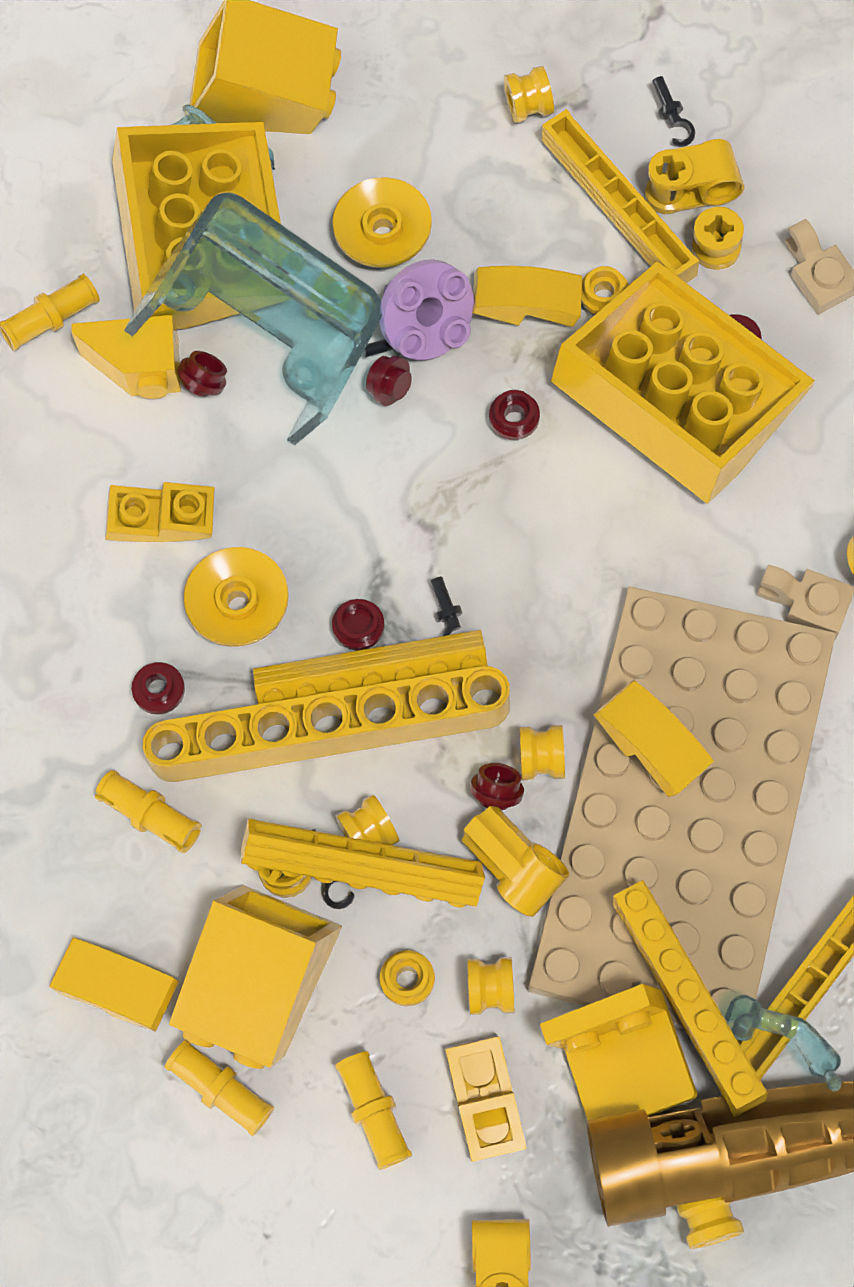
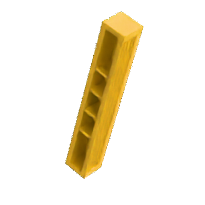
M567 109L542 124V141L650 266L658 261L686 283L698 276V258L690 252L571 116Z
M481 630L254 668L253 676L258 704L467 668L488 666L482 632Z
M248 818L241 846V864H246L253 870L263 871L267 868L281 871L284 875L290 877H298L300 875L311 876L323 883H332L333 881L348 883L349 886L356 889L371 887L381 889L384 893L394 896L400 893L409 894L426 902L433 901V899L447 901L450 905L458 908H463L467 905L477 907L485 880L482 862L250 818Z
M642 880L613 895V907L620 915L728 1103L734 1117L766 1101L768 1092L645 881Z
M854 895L740 1044L760 1080L854 957Z

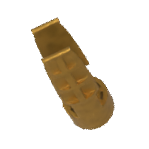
M854 1081L824 1082L766 1089L768 1092L766 1101L736 1117L732 1114L724 1096L702 1100L700 1108L648 1117L645 1109L587 1120V1134L593 1169L607 1227L666 1216V1207L724 1197L725 1203L734 1202L854 1172Z

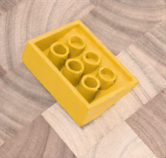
M264 122L117 127L112 163L135 318L172 315L176 329H187L292 298L293 290Z
M658 261L560 345L551 378L553 384L707 504L740 474L815 382L813 378Z

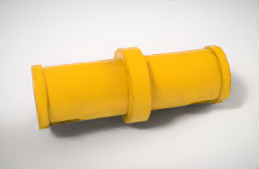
M83 273L77 279L49 295H46L44 292L34 297V304L10 318L0 321V332L10 348L15 351L21 345L49 329L55 332L64 327V320L93 303L99 302V295L90 279Z
M116 770L107 772L96 788L95 792L97 794L95 799L104 802L131 819V826L141 833L147 830L174 846L182 854L191 849L200 835L201 830L199 829L202 825L199 822L193 821L166 804L165 797L155 790L145 791L121 776Z
M184 1040L175 1049L164 1066L167 1071L174 1073L202 1095L201 1102L209 1109L216 1106L245 1128L251 1136H254L262 1128L275 1108L236 1080L237 1072L229 1066L222 1069L193 1047L187 1040Z
M363 1051L341 1060L335 1064V1067L341 1075L355 1108V1111L351 1113L355 1125H362L377 1160L378 1169L382 1170L410 1158L412 1152L408 1149L392 1110L396 1108L392 1096L385 1095L369 1058L370 1054L368 1051Z

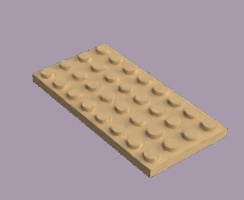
M631 586L628 587L598 710L627 684L635 680L681 721L705 748L714 762L678 795L668 797L637 756L626 757L599 721L595 719L561 856V861L569 871V877L551 896L529 984L530 993L586 1006L640 984L662 990L620 915L613 907V895L644 880L738 1043L741 1044L750 1030L835 640V632ZM663 992L674 1027L686 1031Z

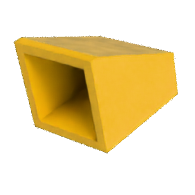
M224 0L198 44L186 124L264 122L265 131L311 134L322 118L328 119L335 105L336 91L331 90L330 87L331 79L335 76L341 60V49L336 48L338 28L251 0Z
M244 885L213 900L169 1025L184 1031L182 1034L183 1038L195 1045L211 1048L215 1044L234 1052L233 1059L242 1065L255 1069H263L265 1066L271 1068L286 1055L336 943L342 925Z

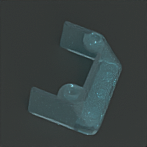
M220 193L213 197L204 207L160 269L124 331L133 336L162 303L176 311H190L196 308L203 301L206 294L210 292L291 348L283 362V377L292 391L307 400L304 409L287 438V441L296 445L326 420L382 317L381 299L369 285L241 196L234 193Z

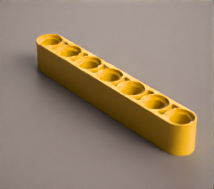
M479 666L163 720L153 724L146 731L143 737L142 748L153 773L159 779L166 782H180L493 728L500 725L507 718L510 712V684L507 677L499 669L492 666ZM481 690H492L500 696L499 700L491 705H481L472 699ZM432 698L443 700L447 704L446 709L438 714H427L420 707L426 700ZM379 707H386L395 713L393 718L382 724L371 722L367 717L370 712ZM327 716H334L342 721L341 725L330 733H323L315 729L317 722ZM274 725H282L289 729L287 735L277 742H269L262 738L264 732ZM230 734L236 737L234 744L229 749L216 751L210 748L212 741L219 735ZM178 743L183 746L176 758L171 760L157 758L160 749L167 744Z

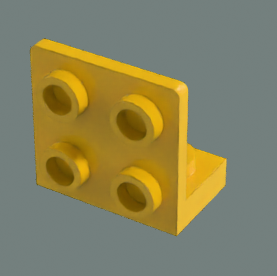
M640 984L540 1023L546 1045L565 1050L587 1120L645 1109L647 1116H650L697 1097V1091L663 992L660 989Z

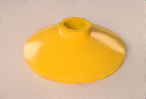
M388 177L368 179L351 187L340 198L333 214V232L339 247L354 261L370 267H392L410 260L423 249L429 239L432 228L431 210L421 192L405 181ZM380 227H388L392 230L385 234L375 233Z
M246 547L221 549L202 559L190 573L184 589L185 611L195 630L213 643L230 647L250 645L271 634L282 621L289 600L286 578L277 563L266 554ZM236 597H243L248 601L247 605L239 610H233L229 607L230 602Z

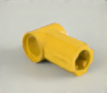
M489 806L484 812L476 815L464 828L462 842L499 880L497 889L501 896L513 908L526 916H535L569 877V871L564 863L547 848L540 844L532 843L499 807Z

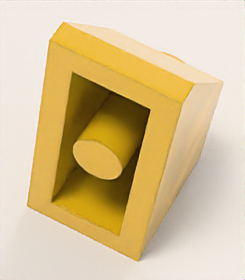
M172 315L71 323L72 335L80 356L130 396L157 399L166 396L168 393L181 392V378L177 372L180 364L179 337Z

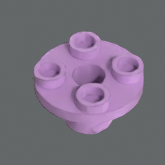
M435 259L415 262L400 271L385 286L380 304V328L387 343L403 356L414 360L433 359L445 354L452 348L461 347L470 336L471 329L469 324L473 315L474 297L468 277L454 266Z

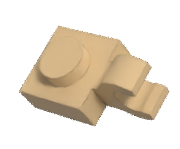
M807 219L789 227L788 231L791 237L785 240V244L790 253L800 263L793 267L791 277L816 314L819 315L854 296V270L835 244L823 251L818 236Z
M768 565L757 595L766 600L791 607L786 619L787 622L835 632L836 640L854 595V586L810 569H806L800 582L786 570Z

